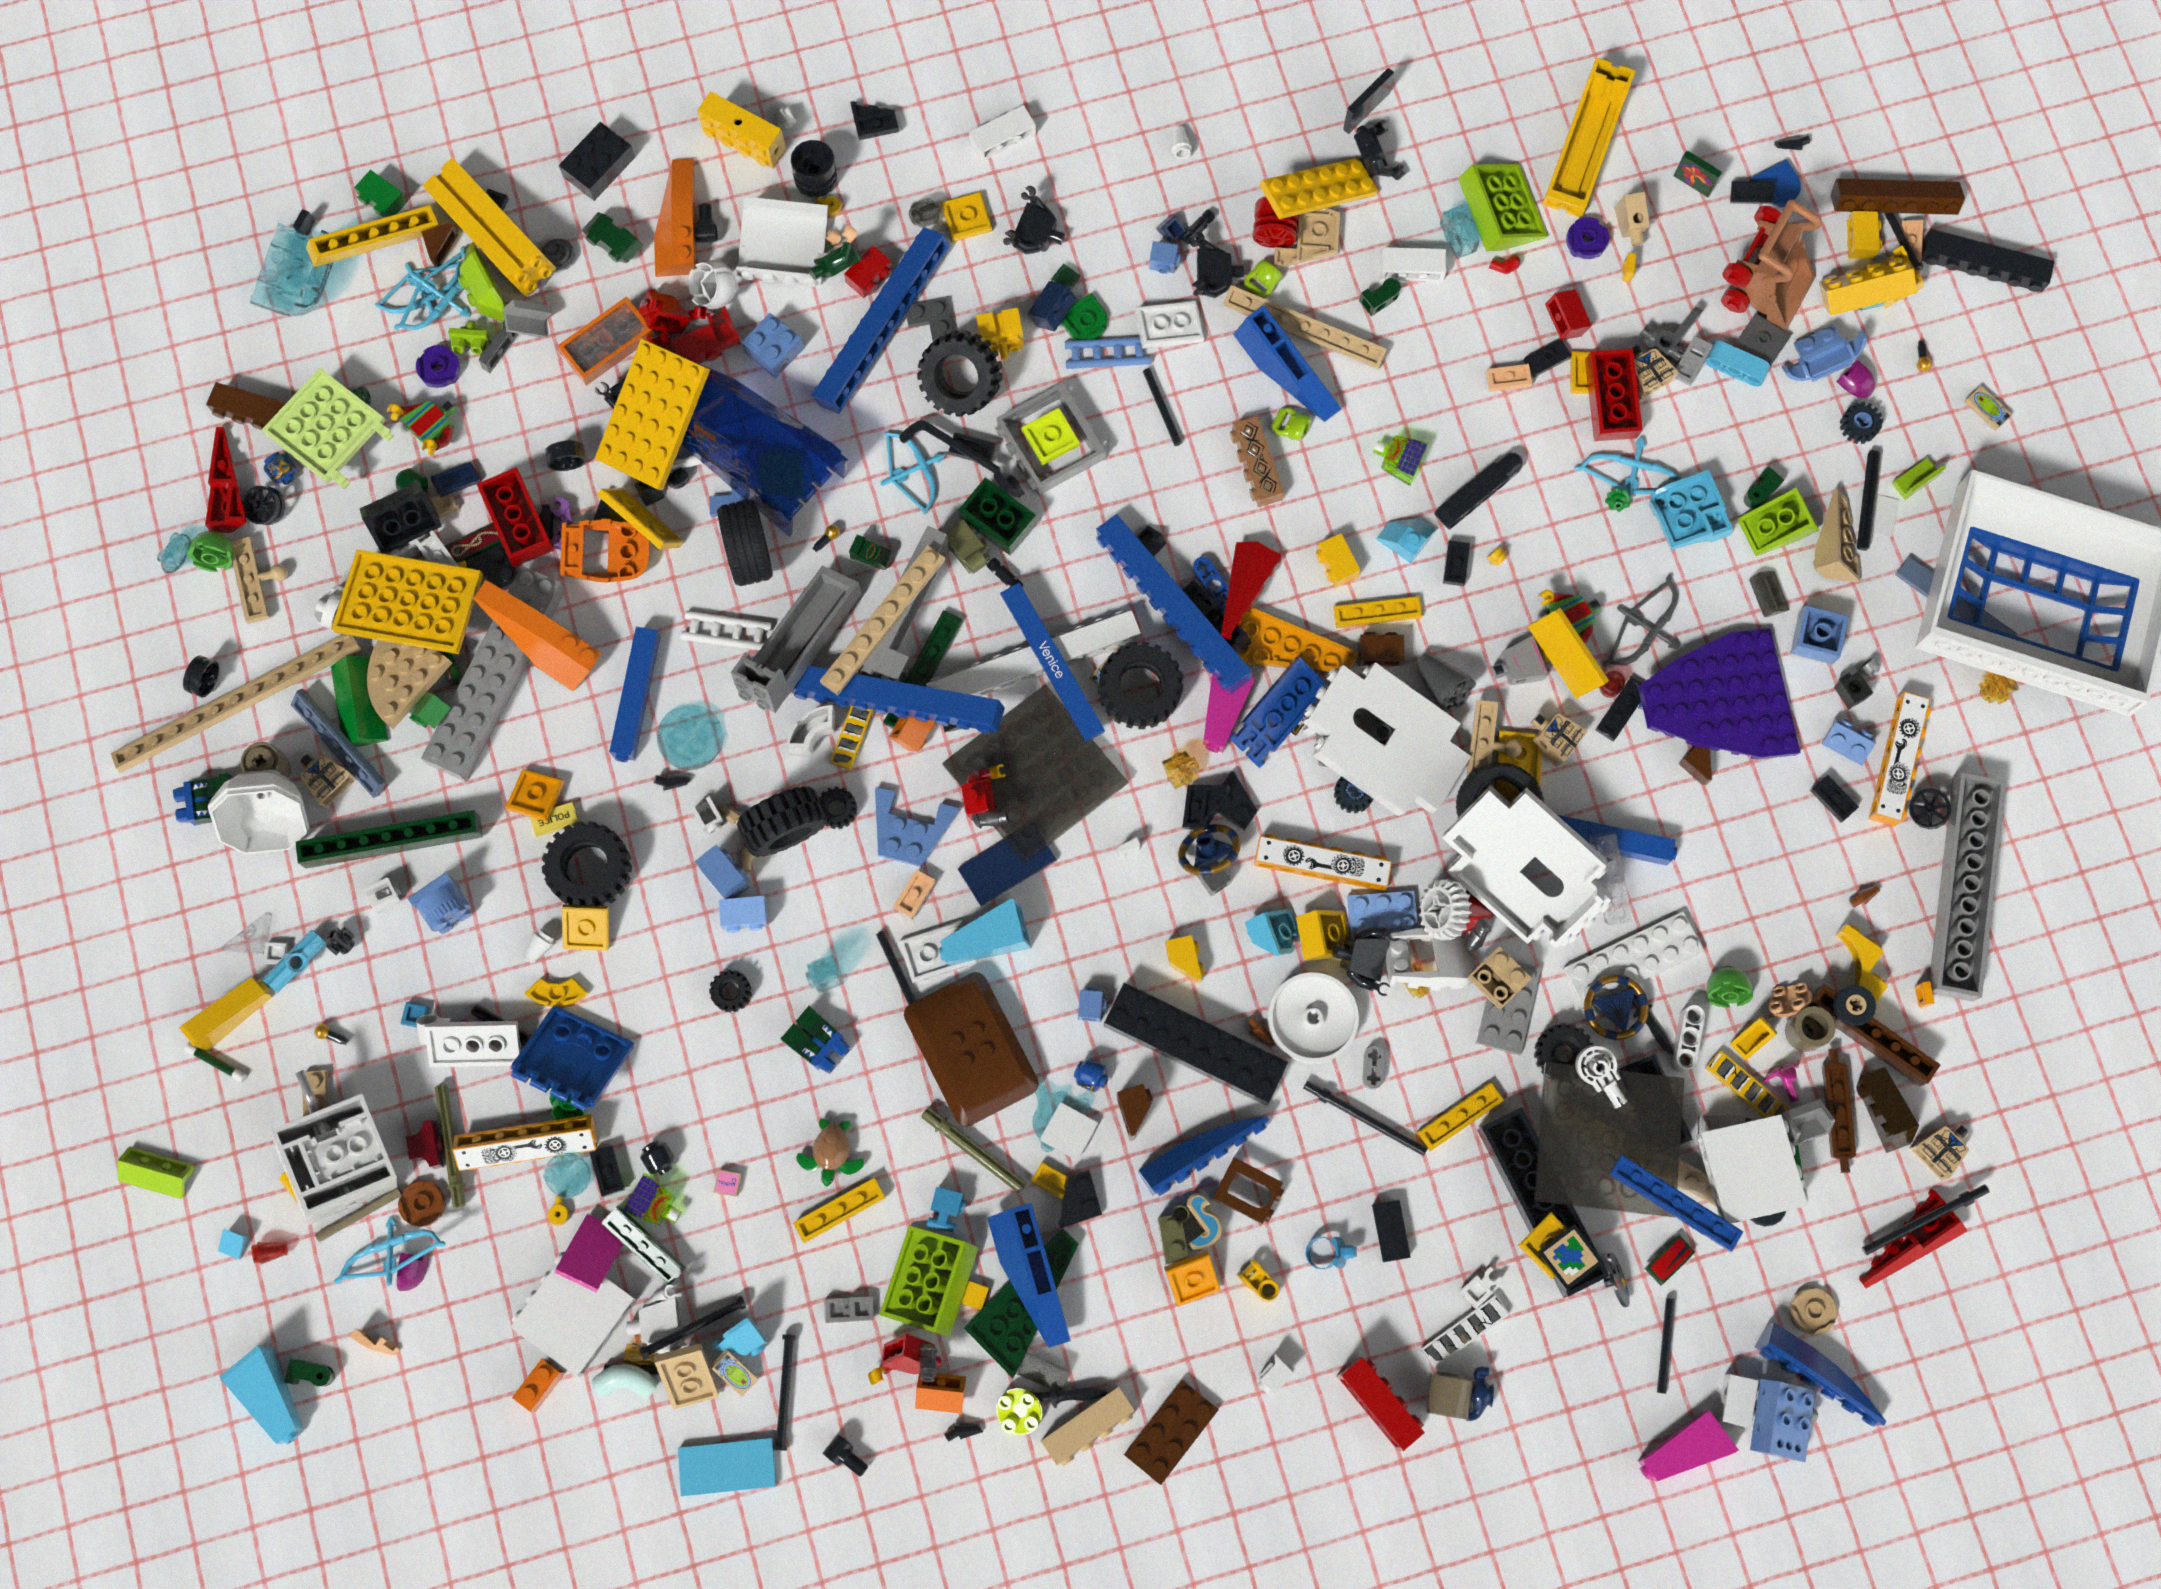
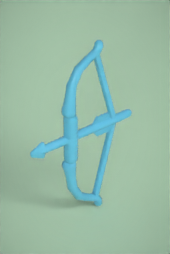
M465 246L460 248V253L425 277L421 278L413 272L410 274L418 282V285L401 322L394 326L395 330L399 328L418 330L427 327L441 316L440 313L448 304L458 310L460 316L470 317L467 307L462 308L452 300L459 291L463 290L459 281L444 295L436 289V283L429 279L460 257L464 259L466 254ZM420 288L426 293L433 292L441 298L434 311L422 323L417 325L405 324Z
M1642 437L1635 443L1637 448L1634 459L1621 456L1620 454L1598 453L1590 455L1580 466L1574 467L1576 471L1583 470L1616 488L1626 489L1629 496L1632 494H1653L1656 491L1637 490L1639 483L1635 479L1637 468L1667 474L1675 481L1681 479L1672 470L1657 463L1652 464L1639 460L1642 447H1645ZM1601 458L1632 466L1630 477L1625 479L1623 487L1590 470L1586 465L1592 460Z
M390 1216L386 1223L388 1239L376 1244H370L356 1252L346 1261L339 1277L334 1282L338 1284L343 1279L386 1276V1284L390 1286L393 1273L437 1246H445L446 1243L440 1241L434 1231L426 1229L407 1231L402 1235L393 1237L396 1221ZM424 1235L430 1236L435 1241L432 1245L396 1266L397 1259L393 1258V1247ZM387 1249V1259L383 1263V1271L346 1274L349 1267L359 1258Z

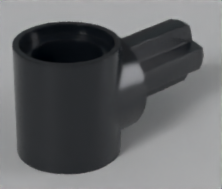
M707 203L699 205V220L694 224L696 243L718 241L717 225L712 220V206Z
M836 1434L822 1452L837 1466L844 1464L859 1477L868 1469V1465L852 1452L854 1450L853 1446L839 1434Z

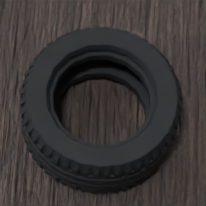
M747 499L737 501L736 503H729V505H721L717 509V515L734 583L739 586H745L747 584H754V582L759 583L770 580L773 576V570L756 502Z
M1493 763L1474 770L1462 782L1463 784L1458 790L1456 800V813L1459 818L1477 799L1483 787L1497 780L1511 783L1520 793L1527 787L1543 803L1544 796H1542L1543 793L1540 786H1538V782L1523 768L1508 763Z

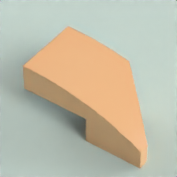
M355 1329L350 1335L356 1342L377 1352L396 1355L400 1351L388 1338L381 1336L375 1341L363 1329Z

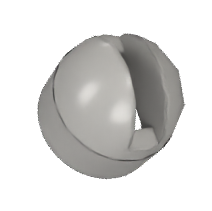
M1872 657L1863 663L1860 669L1865 675L1874 676L1872 671L1875 670L1878 673L1880 665Z

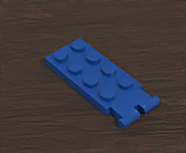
M1296 657L1243 719L1242 723L1244 726L1238 733L1233 732L1229 739L1241 751L1249 747L1250 749L1245 755L1258 768L1262 767L1265 763L1263 758L1269 751L1275 752L1305 716L1304 711L1316 701V692L1321 686L1325 687L1326 683L1301 657Z

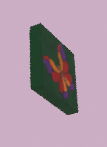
M1686 151L1673 176L1704 196L1709 197L1722 171L1690 151Z

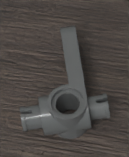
M1695 306L1675 333L1669 330H1662L1659 327L1654 330L1647 324L1639 336L1647 340L1645 345L1651 348V350L1655 348L1666 359L1670 356L1678 362L1686 350L1677 345L1700 317L1703 310ZM1660 342L1666 343L1668 347L1662 346Z

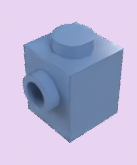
M1153 241L1149 269L1156 270L1162 274L1174 273V268L1179 266L1181 253H1177L1178 245Z
M1085 987V990H1080L1078 1020L1100 1022L1101 1011L1106 1012L1107 998H1102L1103 992L1098 991V988Z

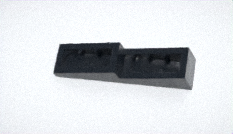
M1194 580L1191 581L1182 590L1221 634L1225 612ZM1239 625L1233 630L1232 638L1226 640L1237 654L1252 643L1247 633Z

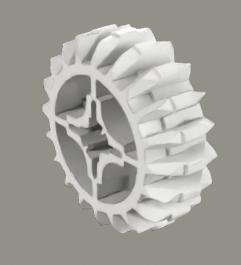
M1451 879L1435 880L1433 884H1429L1428 889L1424 890L1425 896L1421 897L1422 905L1419 906L1421 908L1419 916L1422 917L1421 925L1425 926L1424 931L1428 932L1429 936L1439 940L1456 939L1457 936L1462 935L1463 930H1467L1466 923L1470 922L1468 918L1469 914L1472 913L1469 911V906L1472 904L1468 902L1470 895L1466 893V888L1462 887L1461 883Z

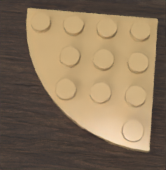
M377 640L370 657L367 672L368 693L375 711L388 726L394 729L450 667L452 662L437 650Z

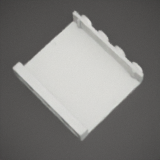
M743 196L738 266L736 267L737 276H741L744 280H752L753 278H759L765 282L778 280L790 285L796 282L804 283V285L809 287L821 285L822 277L814 280L809 273V269L816 265L814 259L824 253L828 205Z
M1782 1115L1696 1135L1718 1216L1731 1224L1808 1206L1809 1195L1806 1188L1802 1186L1800 1179L1802 1178V1171L1800 1166L1796 1165L1794 1159L1796 1154L1795 1147L1792 1142H1789L1787 1135L1789 1127L1787 1121L1782 1118Z
M561 1252L555 1259L554 1263L556 1265L552 1271H547L541 1278L540 1282L542 1284L538 1290H533L527 1297V1305L524 1309L518 1310L512 1318L513 1324L510 1328L573 1375L582 1377L638 1299L622 1290L606 1277L596 1293L554 1273L565 1253Z

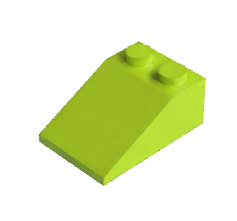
M1797 488L1737 518L1755 556L1797 542L1820 530L1801 492Z

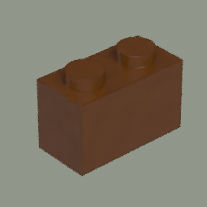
M1375 632L1360 634L1358 639V666H1370L1375 662L1380 666H1402L1405 660L1404 635H1398L1397 632H1388L1385 635H1376Z

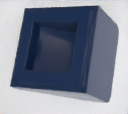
M1176 214L1169 215L1156 227L1157 231L1171 244H1174L1181 238L1182 234L1187 230Z

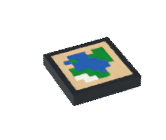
M1575 1224L1571 1225L1537 1251V1254L1565 1291L1569 1290L1604 1263Z

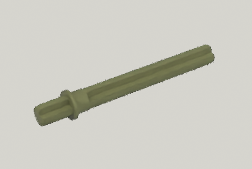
M441 1084L435 1086L448 1173L449 1186H447V1189L451 1192L453 1207L461 1208L466 1205L463 1189L466 1183H463L461 1171H458L452 1151L455 1130L448 1086Z
M930 1107L923 1112L922 1119L933 1126L936 1133L939 1131L1017 1193L1024 1188L1026 1182L949 1123L947 1117L943 1118Z

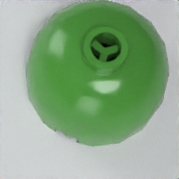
M204 531L192 539L187 557L188 559L191 557L194 560L193 565L202 570L218 572L216 568H224L225 571L232 566L234 548L231 541L220 532Z
M1724 966L1710 975L1707 981L1706 993L1708 1001L1712 1005L1730 1008L1728 1003H1737L1738 1007L1752 1000L1753 987L1750 978L1744 971L1732 966Z

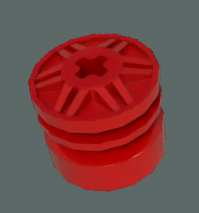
M1266 196L1258 199L1255 203L1253 240L1257 244L1268 248H1285L1293 245L1297 237L1296 222L1298 221V215L1279 219Z

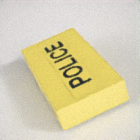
M573 802L554 807L548 822L530 817L537 838L563 830V827L567 825L575 826L576 822H579Z

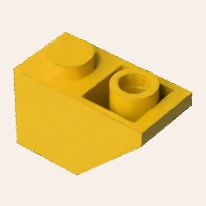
M1192 935L1166 940L1165 947L1170 967L1195 983H1200L1202 976L1205 975L1203 963H1198L1197 954H1200L1198 941H1193Z

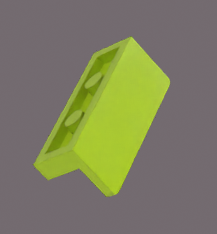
M129 1146L117 1160L118 1181L182 1199L185 1196V1182L194 1172V1164Z

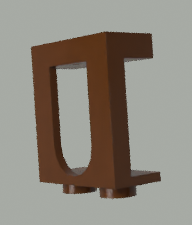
M1233 1157L1212 1200L1219 1204L1222 1203L1262 1225L1264 1221L1268 1223L1273 1215L1274 1210L1271 1209L1274 1200L1279 1202L1284 1192V1189L1281 1188L1283 1182ZM1236 1172L1254 1180L1269 1190L1271 1199L1267 1206L1257 1208L1227 1193Z

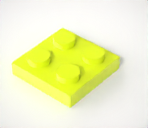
M1059 408L1021 427V431L1042 466L1080 446L1079 440Z

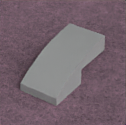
M1694 335L1676 367L1678 374L1675 379L1691 386L1713 345Z
M873 1296L824 1299L825 1323L874 1320Z

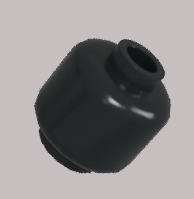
M655 1140L641 1149L643 1153L640 1159L650 1174L659 1173L661 1176L672 1169L670 1164L674 1162L675 1156L666 1142Z

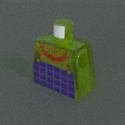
M1395 435L1390 445L1378 441L1373 453L1384 457L1381 466L1382 470L1410 486L1428 443Z
M643 1173L623 1208L630 1216L659 1226L664 1218L676 1223L682 1214V1211L672 1206L676 1197L646 1173Z

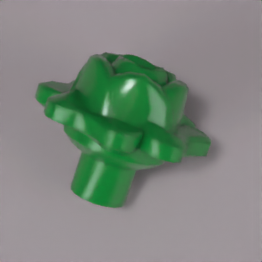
M1620 488L1608 492L1605 499L1609 509H1616L1618 512L1624 508H1629V502L1632 501V497L1628 495L1627 490L1623 489L1621 491Z

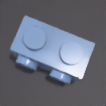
M764 895L719 900L720 926L723 930H727V933H737L743 928H749L750 931H759L764 926H768L767 901Z

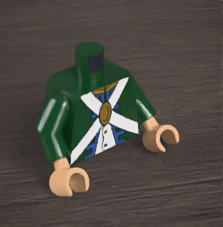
M851 226L844 228L842 235L847 240L843 243H839L841 240L839 232L834 229L827 232L825 238L831 244L827 246L825 253L814 259L816 265L809 269V273L814 280L820 277H833L862 260L852 243L857 235V231Z

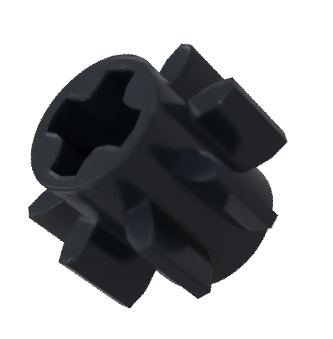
M345 927L341 930L334 928L326 937L328 942L326 947L335 955L339 952L343 955L347 954L355 944L352 940L354 935Z

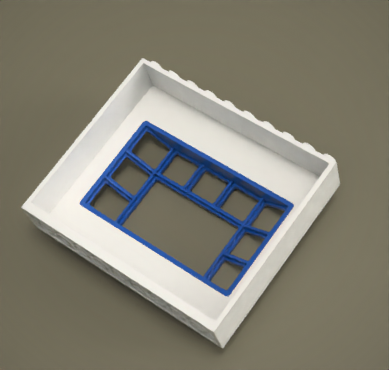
M1972 469L1956 487L1915 648L2130 717L2149 703L2161 652V528L2155 524L2136 521L2133 517H2123L2110 510H2101L2093 507L2091 504L2075 502L2068 497H2059L2046 490H2037L2029 487L2027 484L2011 482L2004 477H1995L1987 474L1985 471ZM1972 538L1990 550L1986 570L1968 559ZM1998 553L2024 561L2020 581L1994 574L1993 571ZM2032 563L2058 572L2053 592L2027 584ZM1965 567L1983 578L1979 599L1960 587ZM2065 574L2091 582L2087 603L2061 595ZM1991 581L2084 610L2085 613L2075 654L1980 625ZM2099 584L2130 587L2126 607L2118 608L2095 605ZM1957 596H1960L1976 607L1973 622L1953 616ZM2092 614L2122 615L2123 620L2119 636L2110 637L2088 634ZM2094 642L2116 645L2112 665L2109 666L2082 657L2085 643Z

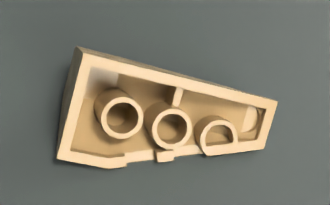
M1838 489L1834 490L1815 548L1813 566L1815 571L1819 572L1825 579L1857 583L1860 582L1859 556H1854L1852 546L1856 544V539L1849 529V526L1853 524L1849 500Z

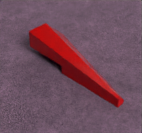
M216 427L208 478L210 494L205 525L209 531L233 533L246 523V516L224 427Z
M1258 541L1236 542L1221 632L1225 640L1232 638V632L1237 625L1240 626L1242 616L1251 609L1264 589L1265 581L1269 576L1273 575L1274 567L1282 561L1281 554Z
M1931 1189L1928 1192L1929 1197L1926 1201L1915 1208L1916 1213L1909 1222L1905 1221L1902 1226L1945 1205L1946 1202L1934 1189ZM1952 1211L1886 1245L1884 1253L1878 1260H1873L1871 1269L1864 1277L1860 1276L1859 1280L1867 1289L1968 1231L1962 1221Z

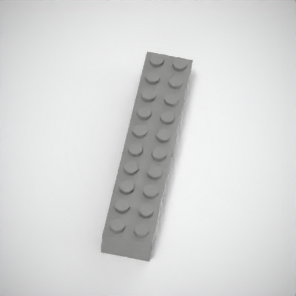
M521 566L508 593L551 619L566 590L561 582ZM494 620L448 705L451 709L439 722L421 757L427 765L465 782L468 781L530 661Z
M1962 772L1952 779L1950 795L1951 815L1947 821L1929 978L1932 992L1935 995L1972 1002L1982 998L2006 785L2005 780Z

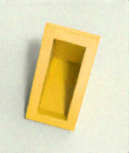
M1761 1016L1752 1021L1730 1045L1746 1061L1777 1035L1778 1032Z

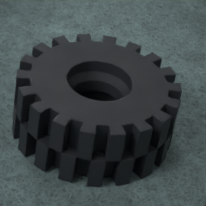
M1561 1023L1550 1027L1540 1035L1534 1047L1536 1049L1534 1058H1537L1538 1062H1536V1065L1541 1067L1543 1075L1547 1074L1549 1079H1556L1562 1083L1564 1081L1571 1082L1580 1077L1576 1071V1058L1582 1049L1594 1045L1589 1041L1591 1038L1589 1034L1585 1035L1583 1033L1584 1029L1581 1027L1577 1029L1574 1024L1566 1025V1023ZM1562 1044L1569 1046L1572 1050V1058L1567 1062L1557 1059L1555 1055L1557 1046ZM1582 1059L1581 1069H1582L1583 1074H1585V1072H1584V1070H1583V1067H1585V1065L1582 1064V1063H1583V1059Z

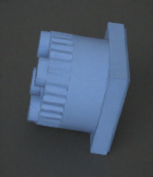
M447 873L442 874L408 897L411 905L419 911L427 925L434 932L447 933L453 928V924L459 920L464 921L471 915L469 911L471 906L460 891L461 887Z

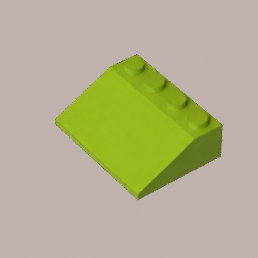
M1472 164L1458 178L1486 251H1502L1547 237L1520 164Z
M909 1225L879 1315L950 1338L979 1247Z

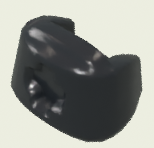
M683 468L673 471L668 476L667 484L673 489L684 487L688 483V472Z

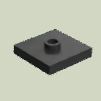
M1755 313L1733 346L1767 361L1771 366L1791 335Z

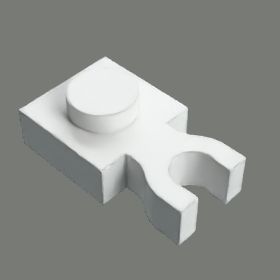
M1491 1266L1485 1270L1482 1279L1476 1275L1459 1291L1475 1309L1493 1294L1489 1288L1503 1280L1500 1276L1495 1281L1490 1280L1489 1274L1494 1270Z

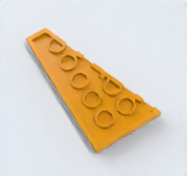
M1253 607L1242 616L1240 627L1247 633L1252 642L1238 654L1246 664L1287 668L1296 657H1301L1313 671L1330 672L1333 668L1337 669L1342 665L1352 670L1359 652Z

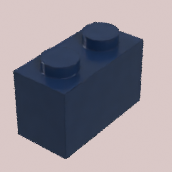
M1049 281L1027 315L1036 327L1055 332L1077 298L1068 285Z

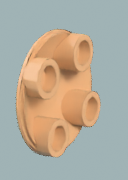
M1803 982L1787 987L1777 986L1772 990V997L1768 1002V1010L1771 1014L1778 1017L1795 1015L1809 1006L1812 1001V992L1807 984Z

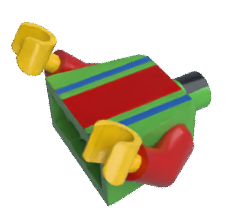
M431 400L405 406H399L395 403L389 404L386 412H393L391 419L396 421L400 415L405 426L422 442V450L428 449L430 456L434 455L436 450L450 444L454 425L448 417L456 411V408L448 400L439 408Z
M1549 589L1539 593L1538 596L1544 598V601L1541 602L1542 606L1550 603L1544 613L1547 615L1561 608L1584 644L1587 643L1593 632V624L1596 621L1593 614L1601 610L1599 602L1593 599L1586 603L1581 595L1553 593Z

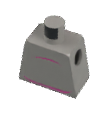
M1533 636L1504 650L1499 657L1501 663L1491 666L1494 678L1506 676L1510 685L1543 681L1548 675Z

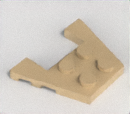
M1324 208L1299 214L1297 249L1275 247L1274 266L1281 268L1337 255L1340 212Z

